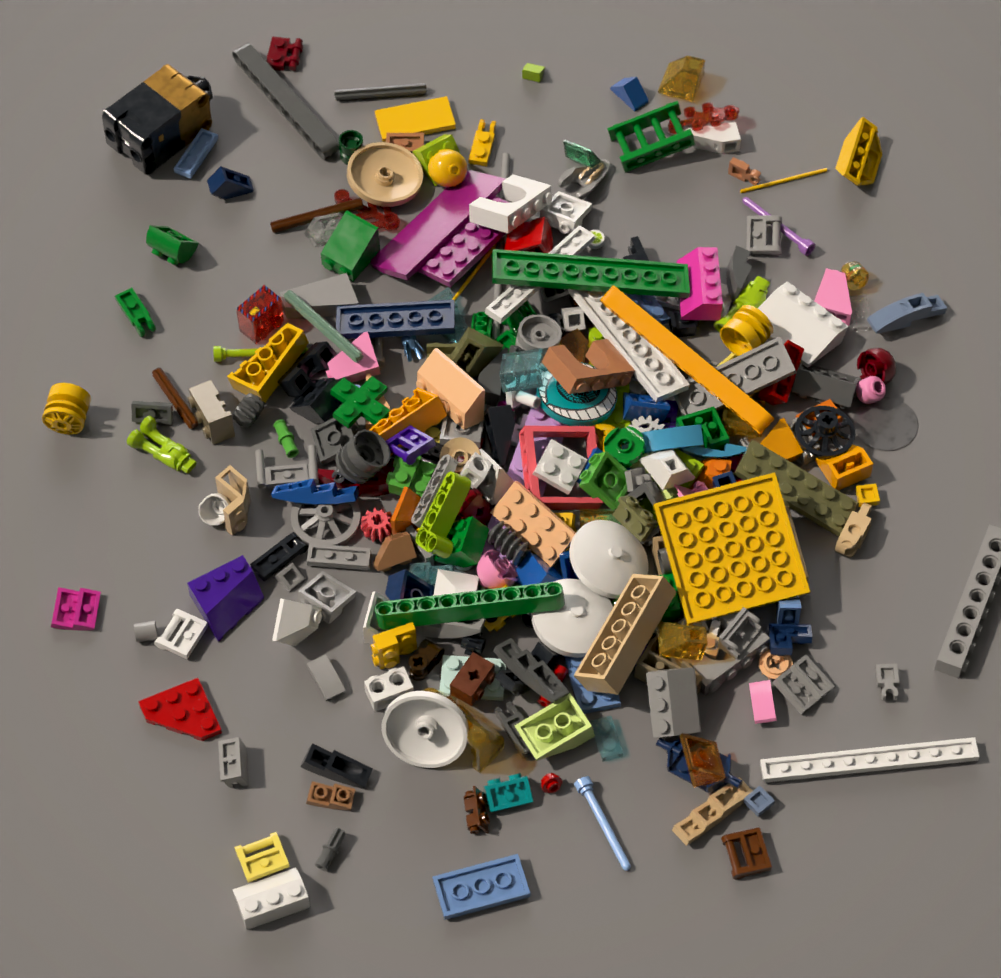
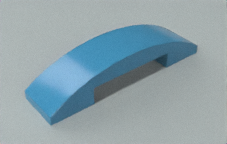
M701 425L641 432L646 445L644 453L704 445ZM629 443L621 444L622 449H627Z
M726 443L724 451L697 446L678 449L699 458L725 459L745 453L747 447Z

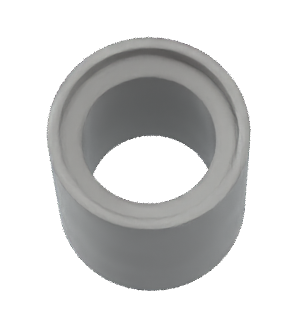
M155 621L134 624L136 642L157 639Z

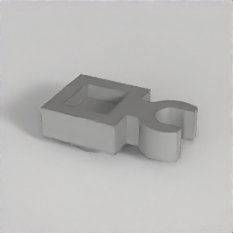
M876 664L877 687H883L881 692L882 700L886 699V693H892L893 699L897 700L898 690L896 687L900 683L897 664Z

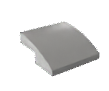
M807 655L799 659L773 681V684L800 714L807 711L835 687Z

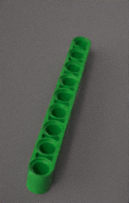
M547 582L383 601L375 606V614L378 626L381 629L389 630L413 622L415 627L554 611L563 608L565 598L563 587L560 583Z

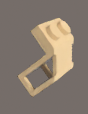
M229 465L215 477L218 493L226 496L231 502L223 509L226 530L233 536L236 532L243 530L248 522L251 499L247 479ZM227 474L229 476L230 485L223 480V478Z

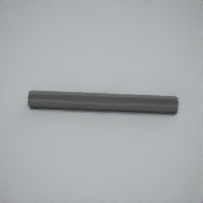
M426 84L335 90V100L426 94L427 87Z

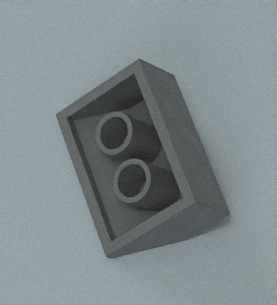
M801 364L797 370L792 392H795L798 397L808 398L810 396L816 398L815 401L820 403L831 399L836 407L846 409L853 404L856 388L861 378L815 365L806 367L804 364Z

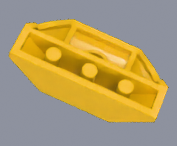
M864 117L860 118L845 138L835 168L857 186L874 183L882 157L881 144L877 135L878 127Z

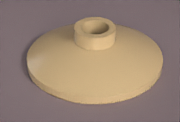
M458 437L449 440L442 447L440 459L446 454H449L456 460L459 456H464L463 462L457 461L455 471H462L475 452L480 455V451L473 441Z

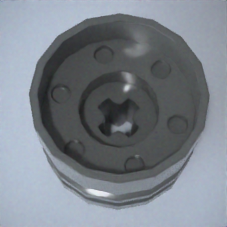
M361 430L337 452L335 461L338 470L348 481L354 484H364L389 462L391 454L389 446L379 434L371 430Z

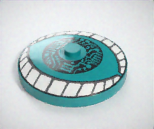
M582 363L583 365H585V366H587V367L596 369V368H595L594 366H592V365H589V364H586V363ZM548 369L540 376L536 390V396L541 398L540 407L554 420L570 426H593L605 421L613 413L617 402L616 387L568 394Z

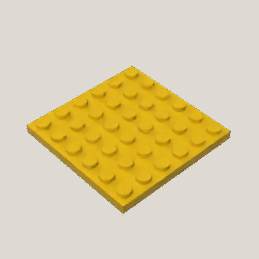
M775 472L653 504L687 625L737 613L743 607L748 610L779 602L780 600L810 594L809 585Z

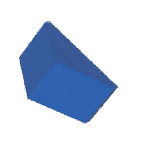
M637 77L623 78L610 87V90L634 112L649 102Z

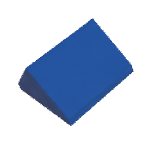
M623 392V420H638L640 416H643L646 420L650 415L652 421L658 418V424H663L670 411V405L665 399L656 403L650 395Z
M530 551L516 568L518 574L516 583L518 586L554 582L563 579L553 566L550 567L544 560Z

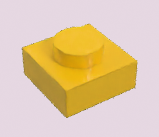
M876 484L856 486L855 491L859 507L863 503L871 506L880 504Z

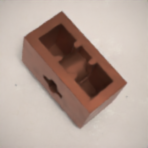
M472 652L450 683V694L473 706L476 700L479 701L482 698L487 684L491 685L496 677L495 664Z

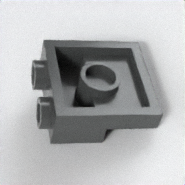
M332 418L311 429L320 462L323 465L335 460L337 452L357 433L356 429L359 428L357 421L350 428H347Z

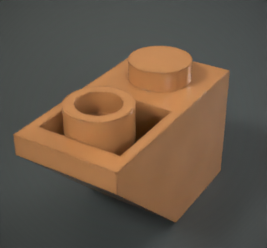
M402 531L386 537L372 563L373 567L377 571L386 572L391 570L392 566L399 563L400 565H405L412 562V559L417 556L410 534Z

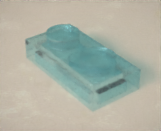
M612 716L591 720L590 724L594 731L595 741L602 762L623 757V751Z

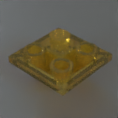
M687 55L670 62L658 93L694 102L704 76L705 60Z
M659 622L657 634L660 656L702 660L708 644L706 627L683 623Z

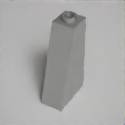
M347 273L289 289L321 317L336 316L337 306L359 305ZM288 290L279 292L281 298L277 302L280 312H284L287 319L305 318L283 297L284 293Z

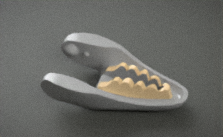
M602 159L584 166L572 167L564 171L560 176L558 186L563 188L570 183L580 184L584 188L576 194V198L583 200L595 190L610 167V162Z

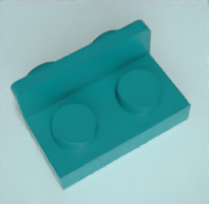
M521 773L509 775V780L502 782L500 778L488 780V785L483 786L486 792L490 812L533 802L528 777H522Z

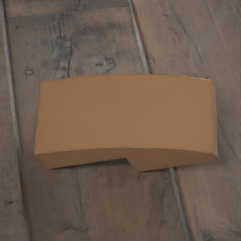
M312 781L306 804L328 809L351 810L355 789L335 783L334 786H329Z

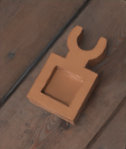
M734 157L729 162V175L744 182L748 180L753 185L759 183L761 172L749 169V164Z

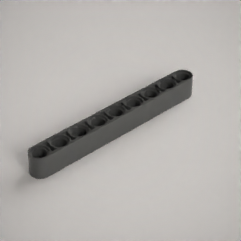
M250 43L232 52L238 66L321 159L324 160L340 150L334 136Z

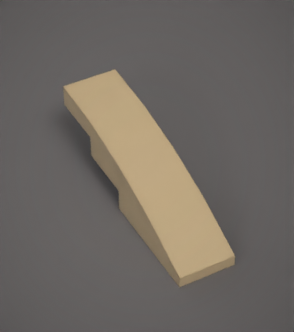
M744 781L739 789L731 784L724 786L710 795L705 803L692 810L687 818L675 824L672 831L686 846L741 806L744 803V798L753 790Z

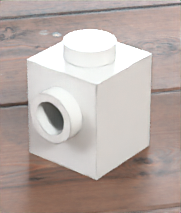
M580 306L561 308L565 331L577 333L580 332V329H585L584 311Z

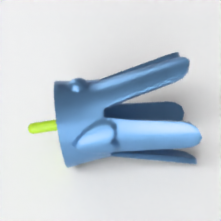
M416 335L402 336L404 356L407 355L408 361L411 362L412 360L411 349L415 351L419 359H422L419 347L422 351L424 349L418 343Z

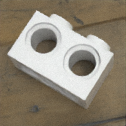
M404 667L393 668L385 674L374 675L364 681L365 692L374 712L387 708L397 697L414 691ZM396 682L403 683L402 685H394ZM378 689L383 690V691L380 692V693H375V692H374L375 690H378Z

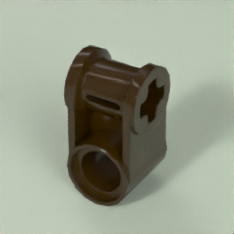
M424 639L409 659V674L411 678L416 681L424 680L435 665L441 661L445 652L444 648L428 639Z

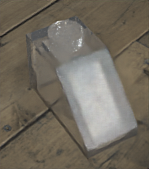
M339 212L314 217L304 233L311 244L315 247L326 245L343 214Z

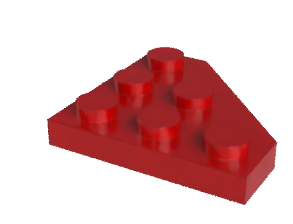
M198 677L138 701L144 718L149 724H158L166 727L167 730L179 734L184 733L200 741L222 733Z

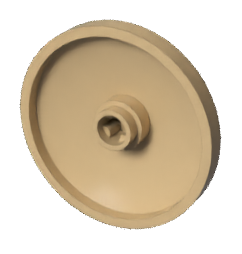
M376 142L364 145L352 154L347 167V180L351 189L363 200L378 206L392 207L405 204L418 194L423 181V170L418 159L407 149L393 143Z

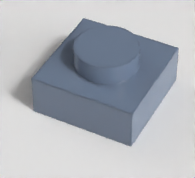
M758 786L744 798L743 802L759 817L774 805L775 800L761 786Z

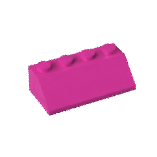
M697 247L676 262L688 264L689 298H679L681 320H721L723 301L717 247Z

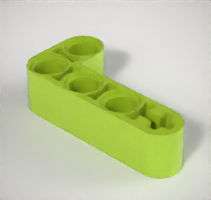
M452 471L446 474L416 536L417 545L425 551L445 559L452 553L453 543L446 537L470 490L471 480Z

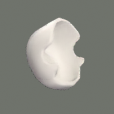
M220 493L210 494L199 504V516L209 526H218L225 522L223 509L231 502Z

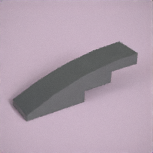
M512 638L495 646L493 651L520 680L548 701L553 703L569 694L566 687L543 660L537 662L527 649L522 651Z

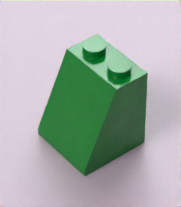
M346 211L321 252L322 265L327 270H332L339 275L347 273L349 280L354 282L380 251L379 228Z

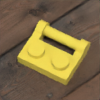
M277 832L271 833L270 837L243 847L241 845L234 847L247 882L289 868V863ZM274 845V848L268 849L266 851L260 852L247 858L245 857V855Z

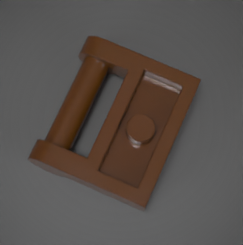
M760 827L726 834L721 837L722 844L727 849L734 880L748 875L771 871L772 865ZM740 841L747 866L741 867L734 846L735 842Z

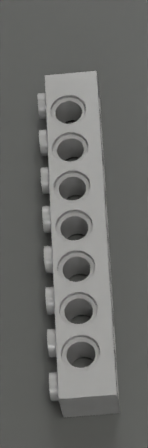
M989 524L934 670L959 678L961 671L966 672L970 661L966 659L967 655L973 654L976 645L973 639L975 636L979 638L983 627L980 625L981 619H986L989 611L986 605L988 602L992 603L996 592L993 591L994 585L998 586L1001 580V574H999L1001 569V528Z

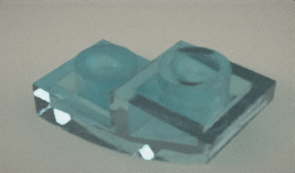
M430 562L410 564L409 572L435 587L438 569L454 572L453 565L432 566Z

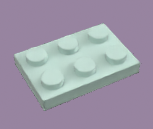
M443 655L440 695L456 698L450 694V683L469 657ZM485 658L495 664L496 676L499 671L506 670V665L501 659ZM495 678L491 685L487 684L481 699L503 701L504 688L500 685L501 682Z

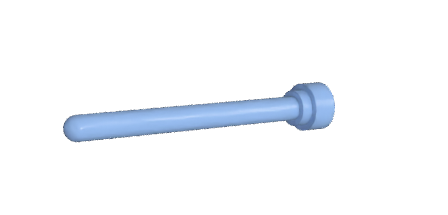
M589 776L578 779L574 783L576 790L583 796L585 795L622 869L625 871L630 870L631 865L592 792L593 782Z

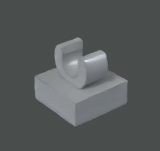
M644 467L625 471L628 492H632L644 482L651 481V474H645Z

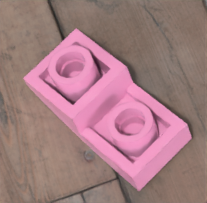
M770 680L749 683L755 724L776 721Z

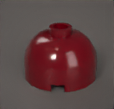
M871 348L860 353L857 359V370L861 369V380L870 376H876L886 385L892 381L896 374V363L889 351L882 348Z

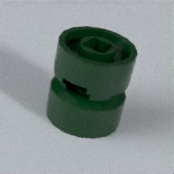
M347 130L339 136L340 159L346 165H348L352 154L363 146V136L358 131Z

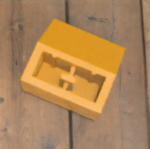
M852 444L848 451L839 456L818 457L815 459L830 485L837 490L871 477L873 462L862 447Z

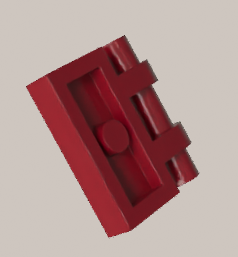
M272 36L266 62L273 70L284 71L286 65L289 66L291 71H295L300 63L299 55L303 50V40L297 38L295 43L291 44L290 38Z

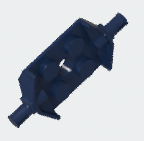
M691 733L673 743L661 737L657 740L656 746L665 749L668 754L667 771L708 793L717 791L724 784L727 785L728 783L738 789L742 785L743 780L731 774V754H728L727 757L692 739ZM702 763L705 765V768L696 770L694 765Z

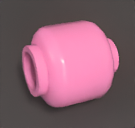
M876 376L862 379L858 382L856 388V395L864 404L878 402L884 398L886 393L884 382Z

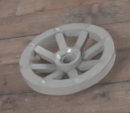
M357 501L332 506V504H314L316 508L302 509L305 503H294L292 507L291 525L293 532L299 536L301 542L304 541L308 546L309 543L342 546L356 535L360 527L361 514ZM352 509L353 519L337 512ZM299 516H313L300 527L298 522ZM335 520L350 527L345 533L341 534L335 524ZM318 523L316 538L305 533ZM329 526L335 538L322 540L325 527Z

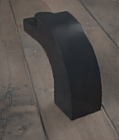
M542 641L538 642L531 652L537 662L543 660L551 670L562 657L561 654L548 648ZM511 670L499 671L495 677L501 682L500 685L505 690L511 691L515 696H520L531 690Z

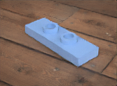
M201 128L174 167V172L191 179L217 142L218 134Z

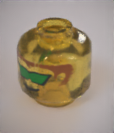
M857 261L848 262L841 269V272L846 275L847 286L851 290L861 289L868 282V271Z

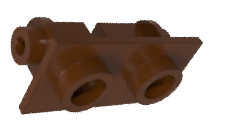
M473 786V791H466L464 796L465 811L467 813L473 811L472 814L466 815L467 829L471 834L479 833L480 829L489 833L488 825L490 824V818L485 806L487 805V797L484 792Z

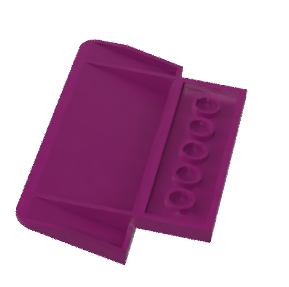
M473 170L467 171L466 177L460 184L454 187H447L371 260V266L384 274L404 280H409L418 271L451 288L506 234L502 231L472 223L469 217V204L479 197L496 202L509 203L496 196L502 190V181L506 178Z

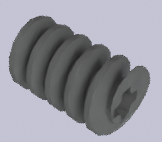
M501 521L489 532L487 536L488 543L494 545L496 550H500L502 555H506L507 560L512 561L514 566H519L529 551L532 552V549L527 550L528 542L521 545L523 540L521 536L515 539L516 531L509 534L510 526L503 529L505 522Z

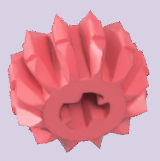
M374 507L373 512L367 510L366 516H362L361 531L364 532V536L366 538L371 537L372 542L379 539L382 543L383 538L392 534V513L390 511L385 513L384 508L377 511Z

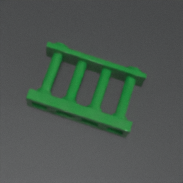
M678 101L668 103L665 106L607 128L611 142L618 140L624 155L619 157L625 173L695 146L691 129L684 131L677 117L681 115ZM671 119L677 134L666 138L660 123ZM653 126L659 141L649 145L642 130ZM635 133L642 148L631 152L625 136Z

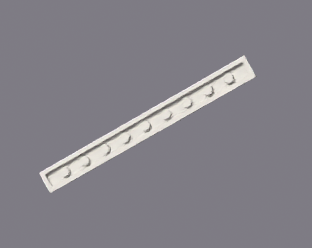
M972 737L760 759L763 783L978 761L979 753L976 739Z

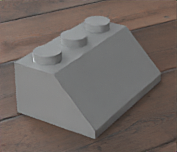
M695 667L647 672L653 738L702 732Z

